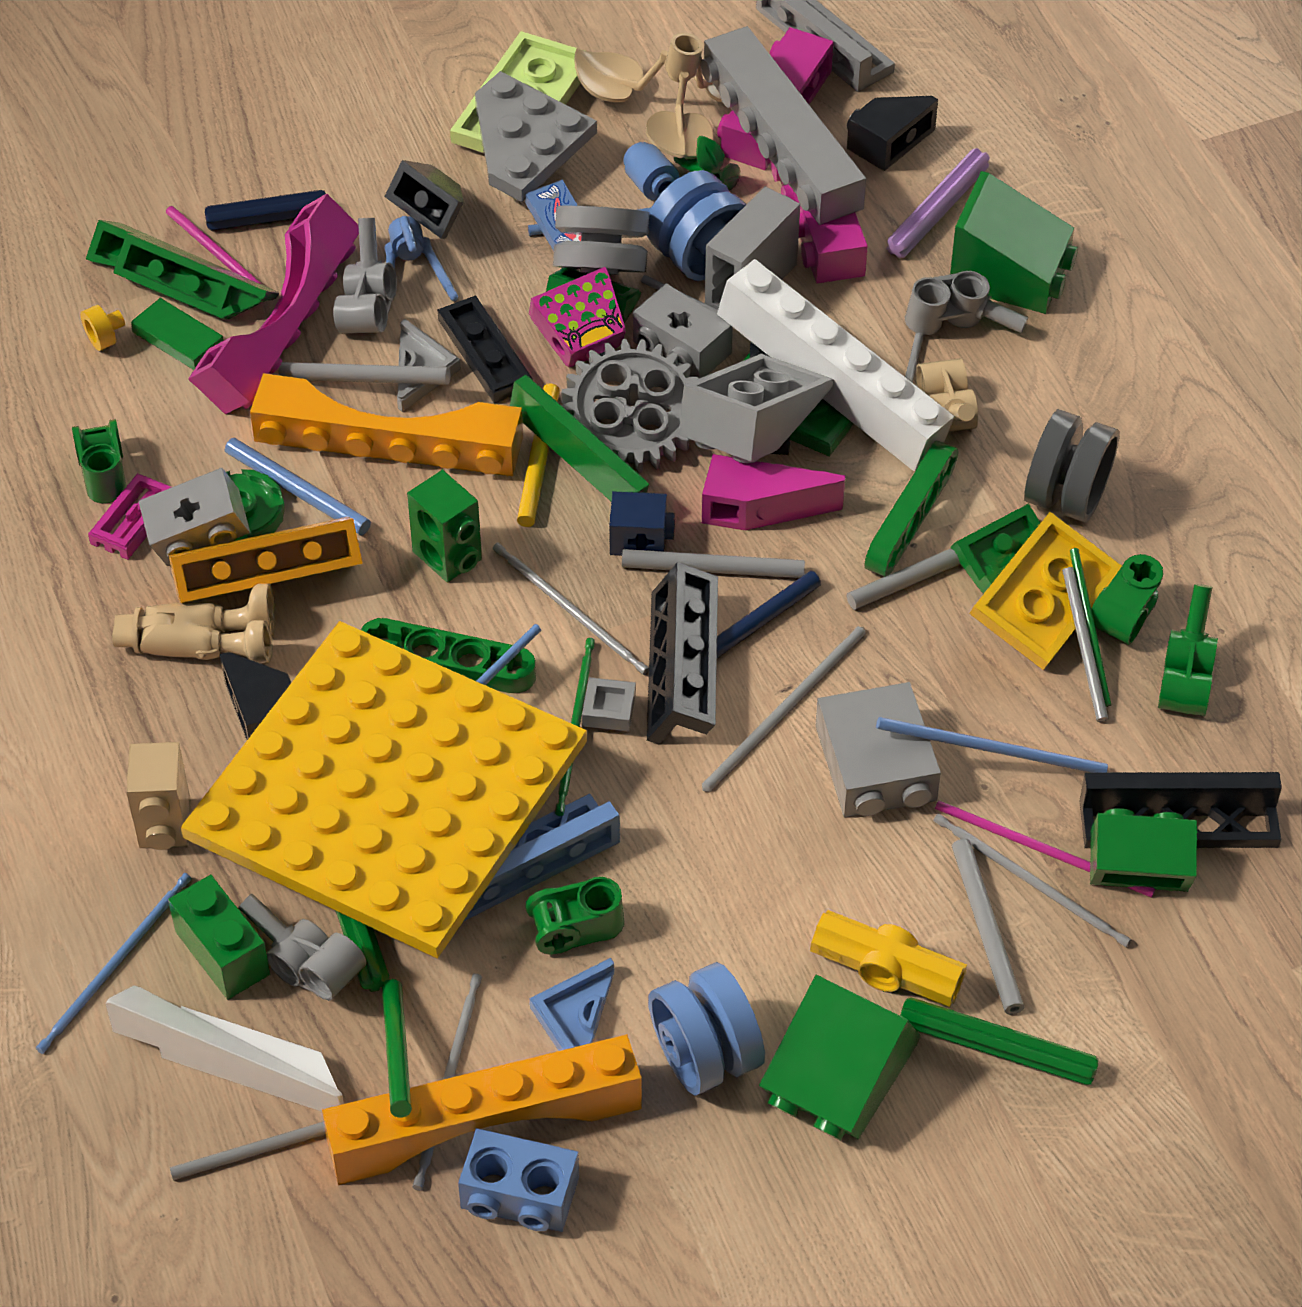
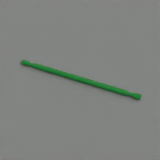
M587 638L585 642L586 651L582 659L571 723L580 727L590 673L591 653L595 645L593 638ZM573 763L560 780L559 800L555 807V815L563 816L565 812V797L568 795Z

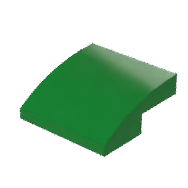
M1028 503L956 541L951 546V549L955 551L959 562L967 574L984 594L1039 526L1040 521Z

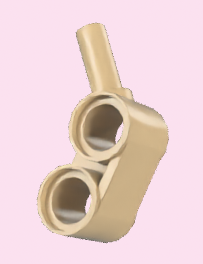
M959 358L918 364L916 367L917 387L954 415L948 432L977 428V401L973 390L968 389L967 372L963 360Z

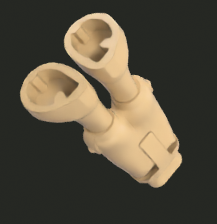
M270 584L255 585L250 592L248 604L238 609L225 610L222 605L213 602L169 603L147 606L145 613L142 607H136L134 614H116L112 633L113 646L133 647L134 652L138 654L148 653L159 656L189 657L204 660L220 657V654L230 652L247 657L258 663H268L273 652L271 636H274L275 607L272 587ZM225 631L238 632V633L222 634V633H225Z

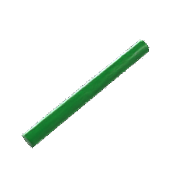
M389 979L382 985L390 1111L393 1116L403 1118L408 1116L412 1110L403 990L400 981Z

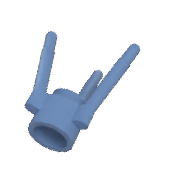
M409 216L395 219L388 229L390 242L384 246L386 262L391 263L395 269L396 257L399 256L403 260H414L421 253H424L449 298L452 301H457L458 295L435 255L430 239L423 237L420 223Z

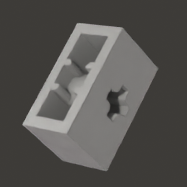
M667 283L633 311V342L639 344L641 339L645 340L646 351L650 352L658 344H662V356L665 358L671 353L677 352V366L689 363L691 365L690 377H698L700 379L707 376L732 354L733 327L718 316L717 313Z
M223 468L139 500L149 545L167 566L170 565L168 555L232 542L236 538L250 533L239 489Z

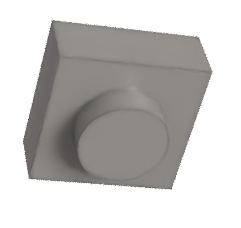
M589 677L582 712V726L629 731L636 696V682Z

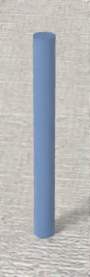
M231 438L227 442L225 453L251 469L268 475L279 486L334 520L344 517L353 518L357 534L362 536L369 530L371 521L238 439Z

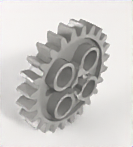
M623 339L621 350L615 351L609 343H605V355L600 356L597 352L590 350L589 364L582 361L576 362L577 375L567 374V388L562 389L563 405L561 406L627 464L634 463L638 473H642L643 463L646 461H650L657 470L660 469L661 456L664 455L668 460L674 462L676 461V447L685 451L689 449V439L679 435L683 389L685 384L699 378L690 377L691 365L689 363L677 366V352L671 353L666 358L663 357L662 344H658L650 352L646 351L645 340L641 339L637 349H631L627 339ZM617 381L622 384L619 386H609L606 383ZM653 387H660L665 389V391L653 392L649 389ZM603 419H612L615 421V423L602 424L599 421ZM646 425H655L658 426L659 429L646 430L642 427Z

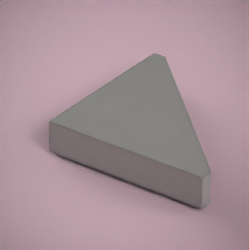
M406 319L400 322L401 334L398 366L449 367L450 377L461 370L458 357ZM398 383V409L402 412L439 385Z

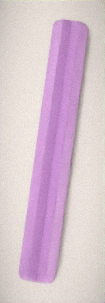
M978 148L972 149L888 238V252L895 254L898 258H904L978 179L980 172L985 171L989 167V155L986 152L982 153Z

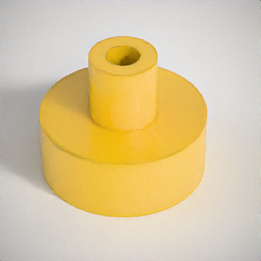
M95 305L80 313L84 330L96 350L101 351L116 344L114 330L125 326V320L119 310L106 315L99 305Z

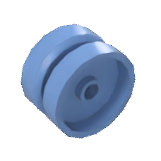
M704 170L689 172L672 182L655 201L650 210L649 234L646 236L651 244L664 256L669 257L673 264L687 278L702 281L705 280L706 244L747 204L737 195L730 193L727 186L714 174Z
M715 962L693 972L689 976L688 987L674 980L652 990L648 994V1007L659 1044L678 1080L691 1094L697 1096L723 1083L724 1070L735 1077H739L759 1068L765 1063L762 1034L755 1014L737 980L724 965Z

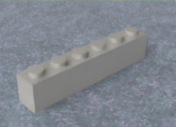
M746 26L704 40V59L701 60L700 66L705 80L708 83H713L720 93L723 104L727 108L731 107L738 116L742 129L746 133L750 132L756 140L763 157L769 158L775 165L780 179L785 185L789 184L796 193L803 210L809 211L819 225L863 210L866 177L750 28Z

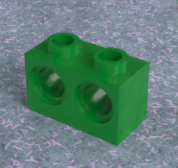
M443 469L407 492L412 552L447 583L461 573H467L482 560L478 500Z

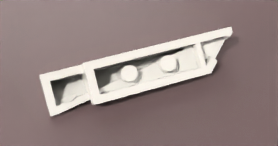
M135 985L110 997L106 1002L113 1032L159 1047L161 1057L321 1112L322 1109L344 1104L342 1093L337 1089L323 1055L319 1051L183 1006L179 1008Z

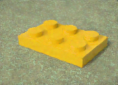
M1051 512L1047 514L969 613L1042 670L1046 668L1076 629L1062 572L1065 568L1073 567L1070 550L1073 548L1079 549L1091 608L1101 591L1108 587L1122 567V565Z

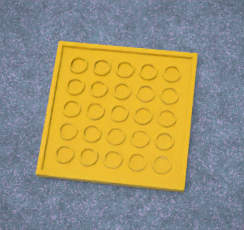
M339 621L182 824V836L194 844L438 959L586 744L587 730Z

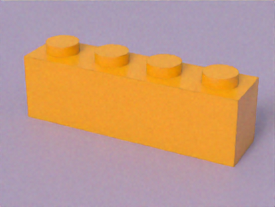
M350 517L168 555L180 603L253 588L257 584H271L363 564L354 520Z

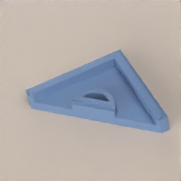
M611 958L529 998L530 1009L558 1051L593 1043L614 975V962Z

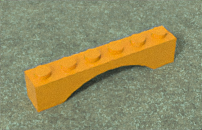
M264 373L250 410L254 442L305 448L313 451L350 454L357 457L387 459L401 463L409 462L439 466L446 469L454 468L476 471L485 474L513 476L523 440L521 407L477 402L462 409L435 416L413 418L387 417L361 412L340 404L321 393L306 379Z
M628 1035L411 1087L412 1110L408 1116L398 1118L391 1114L389 1093L322 1109L327 1143L337 1183L341 1185L389 1173L423 1151L457 1136L473 1132L476 1128L482 1129L514 1121L541 1118H571L592 1122L642 1109V1078Z

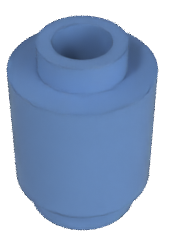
M646 142L636 143L624 155L623 162L626 174L646 198L650 200H657L660 194L679 178L678 170L653 144Z

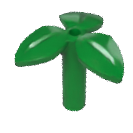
M698 137L697 159L674 157L676 164L690 172L704 170L714 174L727 186L729 191L739 181L740 167L737 164L729 163L721 169L725 154L721 147L708 137Z

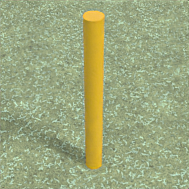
M552 383L544 385L543 390L558 402L560 388ZM536 434L533 436L517 516V523L523 527H531L535 523L549 446Z

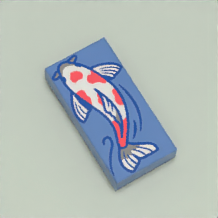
M563 180L525 194V203L553 251L554 245L560 241H581V235L561 233L555 228L556 206H578Z

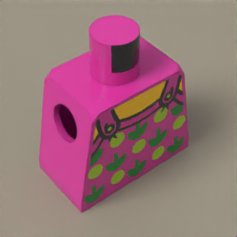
M606 267L531 298L528 313L531 320L567 367L575 366L577 361L585 362L588 360L589 362L590 350L597 352L600 356L605 355V343H609L614 349L622 344L626 332L625 325Z

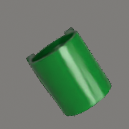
M116 419L109 420L108 425L82 430L79 426L72 427L78 463L82 469L88 497L94 502L101 504L114 502L127 486L122 464L123 452Z
M1137 554L1129 557L1124 562L1108 587L1101 591L1091 608L1095 628L1128 645L1135 640L1158 600L1157 588L1160 586L1164 575L1163 567L1158 560L1145 554Z
M594 877L587 881L559 888L543 889L531 895L525 904L527 914L534 919L538 931L535 939L536 946L544 954H560L575 947L599 941H608L615 938L624 927L621 889L615 881L606 877ZM551 903L552 908L548 909L547 904ZM599 907H606V908H608V909L603 910V911H596V910H594V909L599 908ZM558 934V939H554L553 935Z

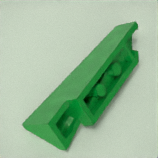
M98 220L86 256V260L114 266V274L221 319H230L267 300L277 299L279 296L278 291L119 222Z

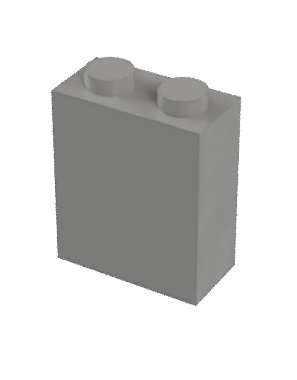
M765 186L706 244L705 304L718 309L726 281L754 259L783 280L797 265L800 203Z
M910 682L817 698L815 727L844 818L856 815L871 816L884 810L906 806L915 808L923 806L928 802L937 801L941 772L930 740L876 728L879 717L925 726Z

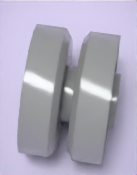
M556 206L555 228L561 233L581 235V241H560L555 244L553 267L580 269V273H591L606 267L609 275H619V272H646L648 251L639 245L621 243L622 238H642L649 234L650 212L611 207Z

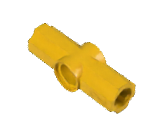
M827 910L826 913L823 912L816 926L810 947V952L858 970L862 980L877 990L893 992L901 987L948 1007L952 1003L954 1004L967 970V964L919 946L916 938L909 931L899 926L884 924L876 929L830 910Z

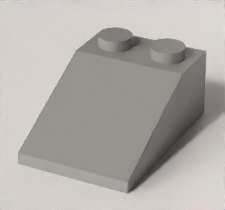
M759 354L684 385L679 435L696 441L695 444L698 447L718 449L731 454L732 458L738 462L754 463L759 458L773 453L781 447L833 386V379L767 355Z

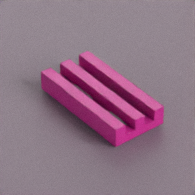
M137 473L88 533L90 544L96 547L104 544L105 551L114 553L115 550H118L122 558L129 560L147 537L139 502L137 504L134 503L145 488L148 491L141 499L172 487ZM125 514L126 518L113 534H110V531Z

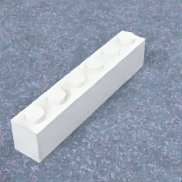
M756 259L726 281L717 315L770 357L832 378L833 386L822 399L911 470L916 471L934 441L938 440L944 443L954 415Z

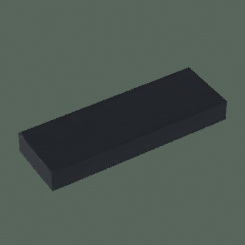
M476 295L437 309L438 321L494 404L512 397L514 381L522 376L527 375L533 380Z

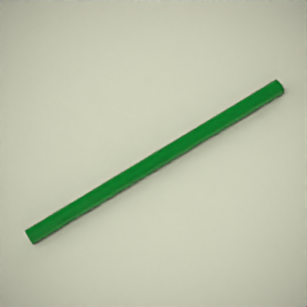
M1073 548L1070 550V556L1105 706L1108 707L1112 704L1079 549Z

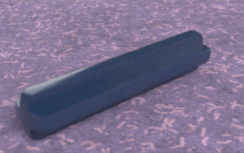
M314 190L210 205L205 207L204 211L208 230L213 231L295 219L304 206L326 193L324 190Z

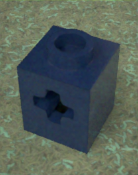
M612 491L609 523L610 555L622 556L623 549L664 552L665 539L674 540L675 513L667 512V494Z

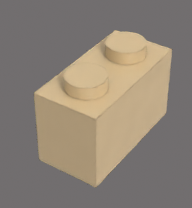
M179 742L129 744L126 793L139 848L166 850L171 847L188 846V840L182 836L181 826L190 815L191 798Z

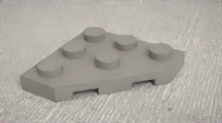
M501 71L475 93V105L479 118L489 185L521 202L525 200L526 193L536 190L597 134L596 120Z

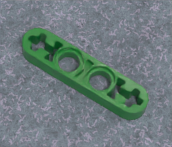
M938 440L934 441L873 538L865 558V569L884 577L892 573L952 475L958 458V448Z
M388 618L370 620L361 628V631L377 638H388L389 640L384 641L403 648L402 642L404 641V650L411 653L420 645H433L438 649L436 654L422 658L474 681H477L491 667L492 660L497 661L513 646L511 644ZM523 648L486 686L506 693L518 694L527 691L536 681V660L534 655L528 649ZM466 654H476L483 659L480 664L473 667H465L457 662L460 657ZM514 666L522 667L518 668L515 674L508 673V671L514 669Z

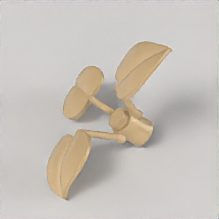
M690 33L674 35L670 42L669 51H661L659 59L644 77L643 70L638 62L626 55L613 52H588L576 49L574 62L579 81L590 94L598 99L609 102L627 101L631 97L632 89L636 91L643 90L665 64L669 78L679 82L675 108L676 113L671 111L656 112L648 118L646 124L647 138L659 150L677 158L697 159L698 137L705 136L713 140V128L705 116L698 113L683 114L686 86L691 78L695 79L698 88H706L708 95L712 99L723 103L719 91L712 82L708 83L702 74L700 62L703 56V43L697 36Z

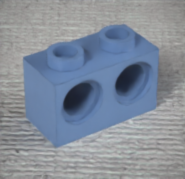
M476 1128L458 1182L460 1207L482 1219L500 1217L517 1221L522 1226L534 1231L551 1229L563 1232L579 1180L578 1151ZM488 1175L503 1177V1179L494 1183L482 1181ZM542 1186L554 1189L553 1192L545 1195L532 1192L534 1189Z

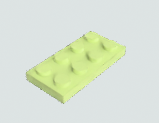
M520 31L483 85L501 71L566 105L581 83L576 74L574 62L577 48ZM474 96L450 130L451 143L484 153Z

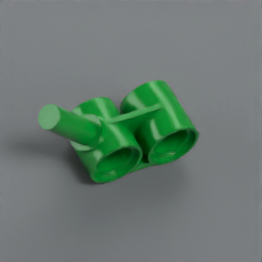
M1194 584L1186 629L1170 631L1158 702L1159 709L1206 716L1218 638L1209 637V634L1205 632L1213 589L1211 586Z

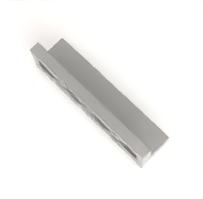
M817 0L756 1V9L783 32L786 33L789 27L832 40V71L857 92L894 73L895 63Z

